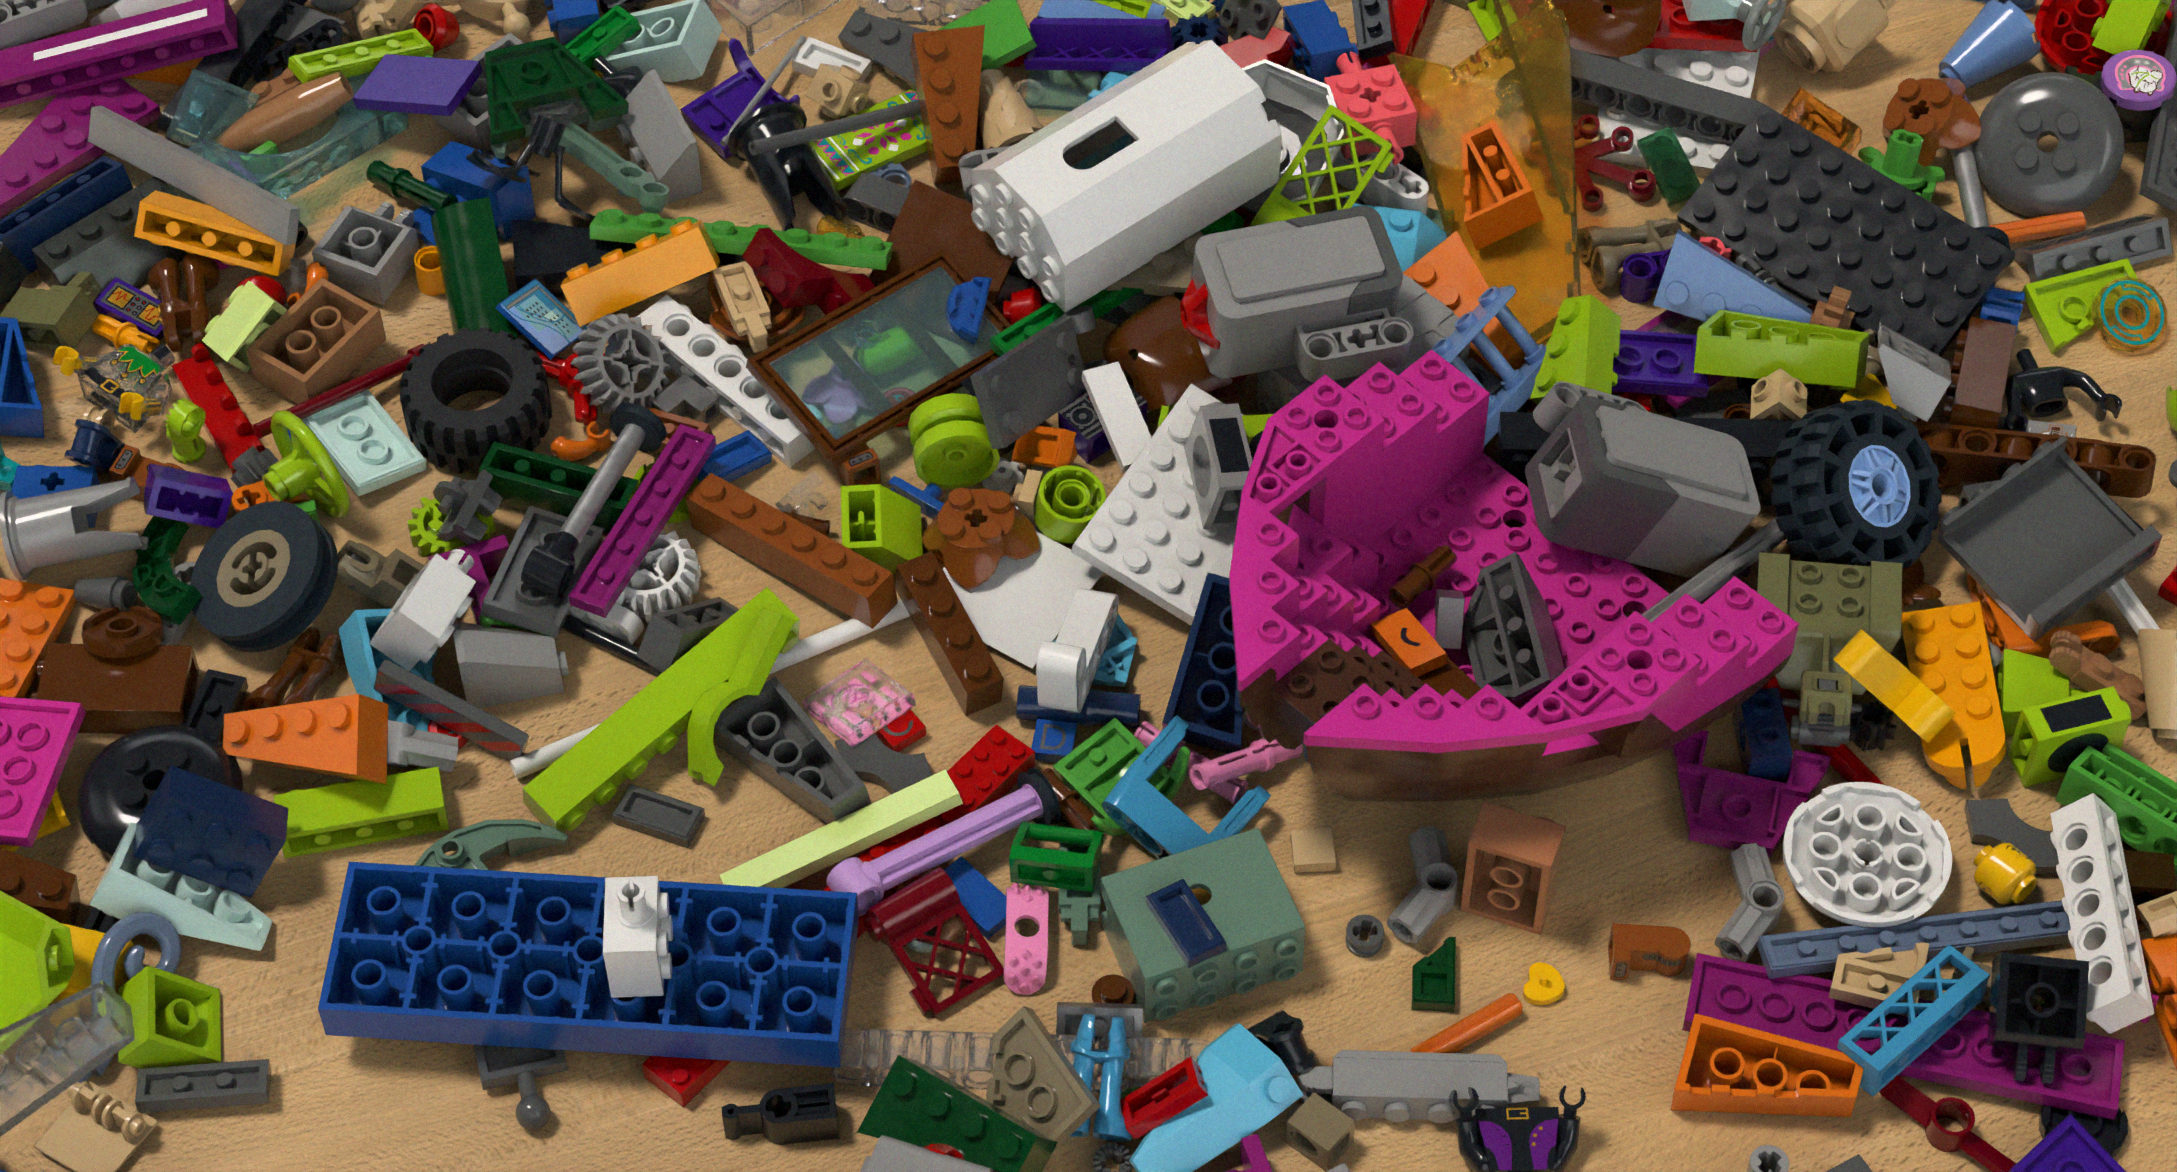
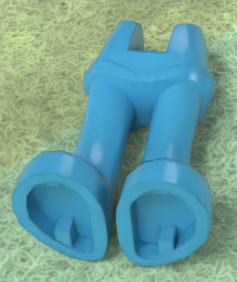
M1083 1014L1076 1039L1070 1044V1051L1074 1055L1073 1067L1090 1091L1092 1090L1094 1065H1103L1099 1095L1101 1107L1097 1110L1093 1136L1107 1141L1130 1142L1132 1141V1135L1126 1130L1120 1102L1125 1060L1129 1059L1131 1052L1127 1045L1125 1019L1112 1017L1111 1029L1108 1033V1040H1110L1109 1050L1092 1049L1093 1039H1095L1096 1035L1094 1027L1095 1015ZM1090 1117L1069 1137L1089 1136Z

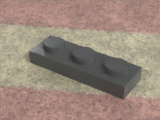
M269 1059L139 1069L135 1096L137 1111L149 1113L269 1103L270 1062Z

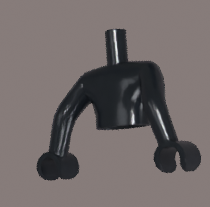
M2022 349L2016 354L2023 371L2007 377L2004 393L2007 400L2008 414L2006 415L2002 430L2012 431L2013 427L2020 432H2026L2028 418L2022 413V403L2027 408L2030 416L2035 418L2051 416L2064 410L2068 404L2063 391L2065 387L2079 388L2097 405L2094 414L2097 421H2104L2106 410L2112 412L2115 419L2118 418L2122 407V400L2114 394H2106L2088 374L2061 366L2039 368L2030 349Z

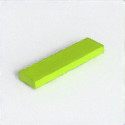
M416 28L294 55L289 57L288 68L302 83L339 71L348 78L372 72L385 54L419 57L430 55L433 57L434 47Z

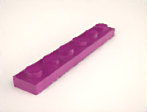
M683 424L679 425L568 595L571 606L603 618L607 617L715 449L716 439L714 435Z

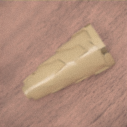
M987 69L981 72L978 123L983 149L1013 146L1043 128L1032 109L1026 105L1020 93L1016 91L1008 76L1005 77L1000 70Z

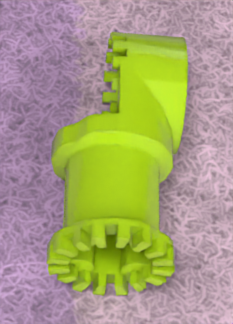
M182 398L177 400L178 404L174 403L172 405L175 407L174 409L170 408L168 410L171 414L166 415L169 420L166 419L165 422L167 437L173 442L172 454L174 459L179 463L187 464V461H190V463H193L194 460L196 462L200 461L199 458L203 459L204 454H206L205 440L199 436L206 415L203 408L188 399Z

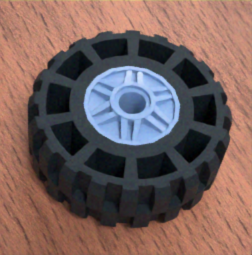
M1852 400L1806 413L1785 434L1787 439L1782 440L1775 453L1777 460L1771 469L1770 480H1773V491L1770 493L1772 506L1775 505L1778 517L1775 520L1779 530L1784 532L1787 538V545L1793 553L1802 558L1801 561L1871 566V561L1902 563V569L1913 565L1921 556L1920 553H1923L1933 539L1931 536L1932 531L1937 528L1940 518L1938 505L1941 503V490L1938 489L1937 481L1939 472L1937 465L1933 464L1930 456L1932 451L1927 441L1921 439L1918 434V428L1911 421L1903 419L1902 414L1888 405L1884 406L1874 400Z

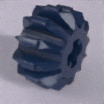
M1191 13L1189 20L1179 18L1176 26L1171 27L1174 50L1187 42L1200 44L1203 41L1212 40L1217 46L1228 43L1229 34L1227 28L1221 25L1219 18L1209 20L1207 13L1202 17H1196Z

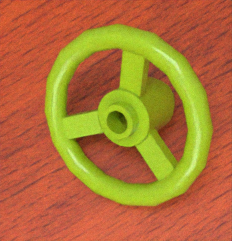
M288 410L275 412L271 419V430L283 459L268 467V473L262 476L263 483L268 492L276 501H283L284 499L290 501L305 492L330 517H346L350 509L347 487L325 447L299 417Z

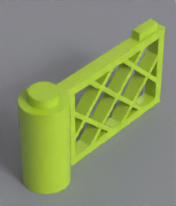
M1330 104L1249 227L1316 214L1314 204L1333 200L1336 210L1352 208L1374 173L1378 172L1382 175L1395 155L1389 152L1393 144ZM1331 117L1345 125L1347 139L1327 142L1324 127ZM1352 130L1360 136L1353 137ZM1320 134L1322 143L1313 145ZM1370 141L1381 149L1374 160L1359 163L1354 143ZM1349 144L1353 164L1333 168L1329 148ZM1323 149L1327 169L1307 173L1304 157L1308 152ZM1300 165L1301 174L1292 176ZM1369 167L1362 177L1360 169ZM1354 170L1358 184L1353 191L1338 193L1334 174ZM1329 175L1333 195L1312 198L1308 179ZM1303 180L1307 200L1292 202L1280 193L1287 183ZM1348 198L1343 208H1341L1340 199ZM1309 206L1310 213L1301 207Z

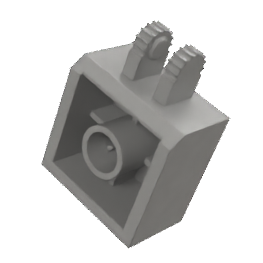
M382 202L374 214L353 206H346L313 249V261L319 262L320 266H326L329 273V282L351 294L384 305L414 264L415 254L420 250L416 229L412 228L415 214L413 211L404 209L393 221L395 207L388 202Z

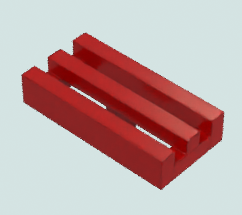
M1191 1056L1120 1100L1126 1130L1135 1139L1140 1138L1208 1096L1207 1089L1203 1086L1205 1084L1204 1079L1199 1074L1202 1072L1201 1068Z

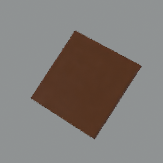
M915 180L886 242H893L892 258L886 270L873 269L869 279L877 287L943 249L971 281L973 277L977 276L992 278L987 299L994 305L1017 256L1011 258L1009 255L1002 254L996 246L994 239L986 231H981L977 228L971 216L973 212L972 203ZM939 274L895 298L921 328L973 350L975 345L961 339L951 330L946 320V302L952 288ZM981 322V324H980V328H979V332H978V336H977L976 342H977V340H978V338H979V336H980V334H981V331H982V329H983V327H984V324H983L982 322Z

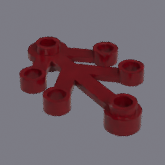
M1583 115L1578 120L1577 125L1555 133L1542 128L1534 129L1523 138L1522 151L1524 156L1531 162L1540 164L1547 180L1548 194L1554 199H1563L1570 191L1569 179L1559 173L1555 160L1569 165L1581 193L1582 207L1589 212L1600 210L1604 202L1603 192L1594 186L1589 173L1627 186L1628 196L1637 202H1646L1653 198L1656 193V178L1650 171L1638 169L1632 172L1597 159L1616 151L1626 152L1632 148L1634 137L1632 130L1628 127H1618L1614 129L1611 137L1576 150L1564 147V145L1581 138L1590 140L1597 137L1600 132V122L1595 115ZM1585 124H1593L1595 126L1592 130H1585L1583 128ZM1620 136H1626L1629 140L1621 143L1616 139ZM1537 142L1546 143L1544 147H1536L1534 144ZM1640 179L1648 181L1644 185H1638L1635 183L1636 180ZM1556 183H1562L1565 186L1561 190L1552 188ZM1596 196L1598 201L1590 203L1586 198Z

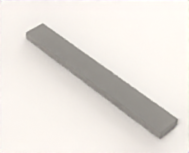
M102 105L91 107L88 142L284 245L296 243L300 215L299 207Z

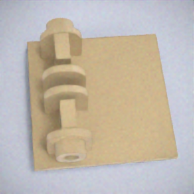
M75 1081L67 1091V1095L71 1098V1104L34 1147L74 1172H117L156 1127L158 1121L145 1113L138 1112L137 1108L91 1081H83L81 1083Z

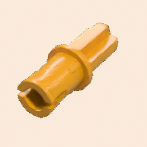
M99 314L92 324L93 332L112 341L118 350L130 346L150 360H152L150 355L156 357L150 352L160 344L159 340L139 331L135 324L131 322L122 323L103 314Z

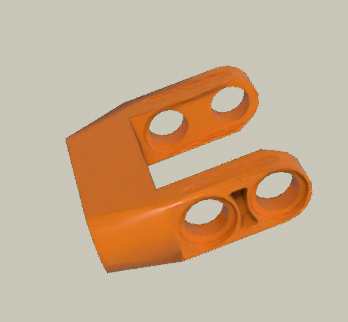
M1967 572V584L1973 602L1980 601L1985 630L1991 643L1999 647L2002 654L2004 649H2011L2049 659L2050 652H2052V646H2050L2051 636L2056 631H2061V629L2071 632L2072 635H2077L2081 638L2083 646L2094 653L2102 655L2113 652L2121 643L2115 626L2102 620L2053 628L2033 642Z

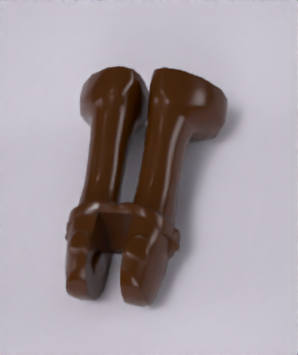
M308 627L300 634L294 644L289 647L287 658L279 670L266 684L254 690L244 702V710L248 711L313 701L322 683L335 673L340 666L339 660L343 652L340 635L335 633L329 634L318 653H316L320 641V632L317 628ZM299 672H304L305 674L302 677V679L299 681V683L296 685L293 691L284 699L287 690L289 689L290 685L297 677Z

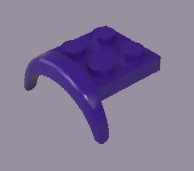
M736 38L731 39L728 46L738 73L680 109L685 122L724 159L732 156L728 144L724 147L720 144V141L729 133V129L766 82L747 56L741 42ZM770 87L753 111L777 102H793L800 106V97L794 95L790 100H787Z

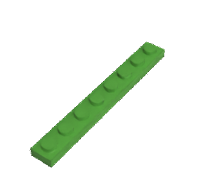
M606 209L602 212L598 211L591 222L590 239L635 244L638 240L651 234H656L657 238L670 234L669 228L681 221L690 219L692 224L698 221L692 217L666 219L661 218L660 215L655 213H643L637 216L624 214L623 211L618 209ZM730 221L703 222L716 252L737 255L744 254L759 228L771 229V227L762 224L742 227L734 226V223ZM793 228L787 231L772 230L789 247L815 263L886 270L892 258L893 242H884L881 238L875 236H865L861 239L846 238L844 234L838 232L818 235L808 234L807 230Z

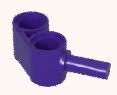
M1671 249L1644 254L1635 253L1625 259L1620 283V293L1624 299L1632 303H1643L1652 297L1653 291L1659 288Z

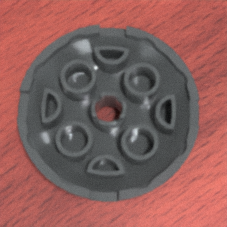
M2058 72L2028 75L2001 89L1981 113L1980 138L1973 143L1978 175L1988 192L2002 206L2012 212L2029 218L2083 211L2109 190L2120 171L2125 143L2121 120L2107 96L2084 79ZM2051 135L2059 141L2057 148L2052 152H2042L2037 147L2039 140L2044 136Z

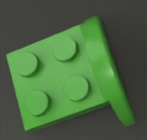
M1114 718L1053 765V769L1059 779L1070 790H1076L1080 794V800L1095 814L1091 818V822L1101 832L1110 836L1128 834L1107 815L1102 807V802L1129 767L1144 752L1146 747ZM1185 746L1181 747L1171 769L1169 770L1162 765L1148 780L1153 787L1170 801L1181 788L1187 775L1190 750Z

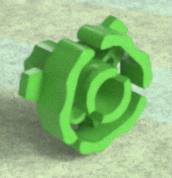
M1905 129L1893 131L1892 136L1889 138L1885 156L1879 150L1870 146L1860 149L1858 157L1863 163L1911 191L1916 189L1917 192L1915 193L1929 202H1932L1936 182H1942L1945 179V172L1941 167H1923L1917 163L1923 138L1919 134L1906 131Z

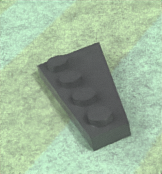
M855 10L838 36L841 45L856 55L871 60L872 65L878 64L883 67L887 74L895 79L901 78L909 83L910 88L917 91L910 56V46L913 33L927 32V30Z

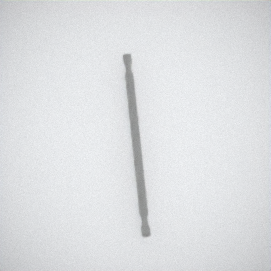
M801 35L798 38L796 44L791 47L729 129V133L720 141L722 146L725 147L728 144L730 133L735 126L754 110L797 53L798 48L806 41L805 36Z

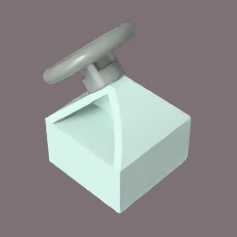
M1682 0L1688 21L1737 18V20L1743 22L1742 43L1750 51L1759 49L1770 39L1782 19L1787 0H1775L1771 5L1768 4L1769 0Z

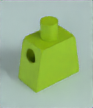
M2004 649L1997 671V693L2005 735H2014L2022 708L2088 692L2085 689L2069 687V677L2058 671L2057 668H2054L2049 659L2011 649Z

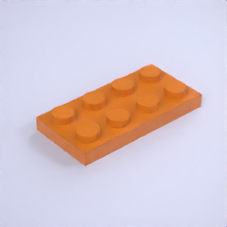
M0 578V696L24 698L37 675L39 660L45 659L48 643L56 641L77 603L73 589Z

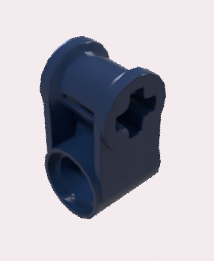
M77 419L75 423L77 432L71 450H66L64 457L76 465L95 467L97 472L110 474L109 469L125 446V443L116 438L107 427L92 421Z

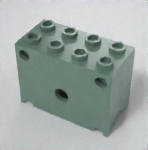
M1259 827L1100 877L1102 897L1107 910L1100 914L1101 925L1124 977L1132 984L1135 1003L1143 1004L1144 1023L1155 1019L1166 1020L1175 1016L1180 1011L1195 1006L1206 1007L1220 998L1235 993L1246 994L1253 991L1257 986L1275 980L1286 981L1303 970L1305 925ZM1181 879L1185 880L1191 890L1202 888L1210 893V901L1202 905V907L1226 941L1225 951L1190 968L1187 967L1146 905V896Z

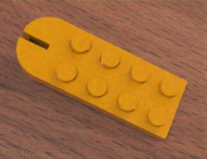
M1980 601L1902 613L1901 628L1908 669L1956 712L1954 717L1929 743L1920 737L1924 759L1931 769L1944 775L1945 779L1954 787L1967 789L1960 746L1968 745L1975 787H1980L1989 779L1992 769L2002 761L2006 753L2005 730Z

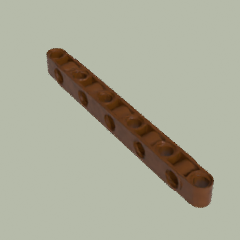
M1751 404L1731 405L1725 410L1723 418L1750 419ZM1911 421L1918 428V434L1921 439L1927 441L1932 451L1930 456L1933 464L1937 465L1939 477L1937 478L1984 483L2001 480L2002 475L2012 465L2016 463L2023 465L2030 460L2032 454L2040 445L2047 441L2052 444L2062 437L2049 434ZM2065 436L2068 441L2064 451L2107 495L2141 498L2150 493L2156 466V455L2152 450L2139 445Z

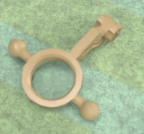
M361 0L351 10L352 17L362 39L403 31L416 13L426 4L430 3L439 6L459 4L463 10L475 17L489 21H503V32L505 34L510 32L519 40L525 38L531 29L530 20L523 14L528 10L531 0H385L383 3H378L375 0Z

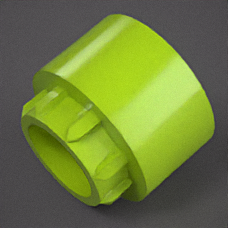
M1060 466L1049 471L1040 483L1035 501L1034 521L1039 530L1056 542L1075 543L1106 500V492L1102 482L1092 472L1078 466Z

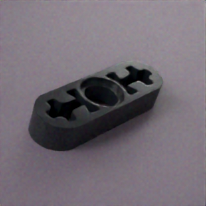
M334 19L321 20L259 58L253 68L254 79L257 83L272 80L266 77L270 74V66L278 68L273 72L275 78L280 76L286 69L283 66L288 65L289 57L294 56L295 51L300 46L306 45L309 52L349 43V30L345 25ZM330 30L337 32L333 36L334 42L332 44L326 41L330 37L328 33ZM313 39L319 42V44L316 45L313 42Z

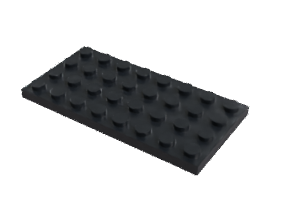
M1765 104L1761 106L1677 215L1679 223L1700 236L1720 239L1725 248L1732 249L1731 254L1736 258L1743 253H1746L1748 256L1753 255L1757 259L1755 262L1761 267V270H1768L1770 277H1774L1779 284L1815 306L1818 300L1828 303L1834 286L1852 291L1847 310L1855 312L1850 327L1860 332L1869 328L1873 329L1877 333L1875 335L1876 343H1878V330L1881 325H1884L1940 357L2015 259V252Z

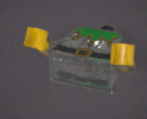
M124 344L112 352L96 356L79 355L75 349L68 346L57 347L52 363L55 366L61 365L60 371L65 376H71L74 372L77 373L84 398L93 405L99 406L101 410L104 408L113 410L115 420L132 432L136 433L150 417L161 416L166 412L172 391L166 369L175 362V357L165 345L159 344L149 354H145L132 344Z

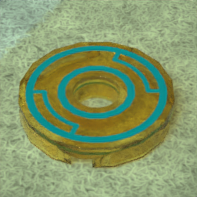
M2123 277L2112 280L2098 291L2092 303V320L2094 326H2098L2102 333L2100 336L2107 344L2117 350L2133 353L2148 348L2162 337L2167 326V309L2163 298L2153 286L2141 279ZM2122 307H2129L2135 312L2136 323L2128 322L2123 317Z

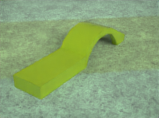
M763 608L728 682L719 683L705 692L693 707L687 726L688 776L698 781L703 776L704 782L712 786L716 785L724 765L718 759L713 743L715 724L721 712L733 700L745 695L759 696L795 620L782 613Z

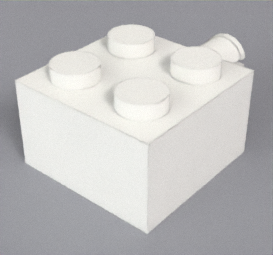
M452 550L447 560L436 553L406 586L369 644L408 671L419 660L426 664L438 646L441 648L454 631L455 627L452 624L456 618H460L473 601V598L468 596L476 581L466 575L474 565L472 556L469 554L463 563L458 564L465 554L464 550Z
M658 876L605 878L603 957L611 998L664 996V979L672 978L671 952L668 953V941L673 940L672 915H669L668 892H660Z

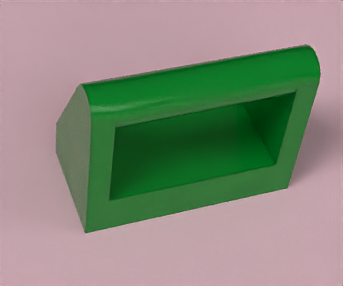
M1021 822L1009 855L1011 882L1093 892L1104 843V832ZM1032 839L1089 846L1087 854L1028 847L1027 845L1028 840Z

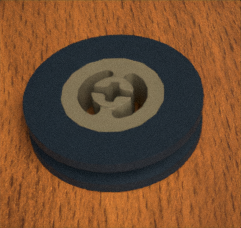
M269 501L240 511L220 526L211 536L195 563L190 585L195 586L202 595L192 609L195 617L204 628L228 646L239 651L262 652L289 642L302 633L316 619L331 595L338 570L337 549L332 536L304 510L291 503Z

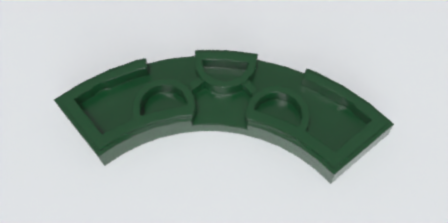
M153 516L141 535L142 537H148V549H137L135 551L138 554L136 566L132 569L134 586L145 605L159 614L162 620L181 625L202 596L195 586L185 584L177 579L175 573L177 549L189 526L186 522Z

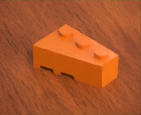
M1493 120L1461 135L1462 170L1465 178L1463 196L1466 205L1464 222L1475 250L1477 251L1543 220L1544 218L1533 189L1496 121Z

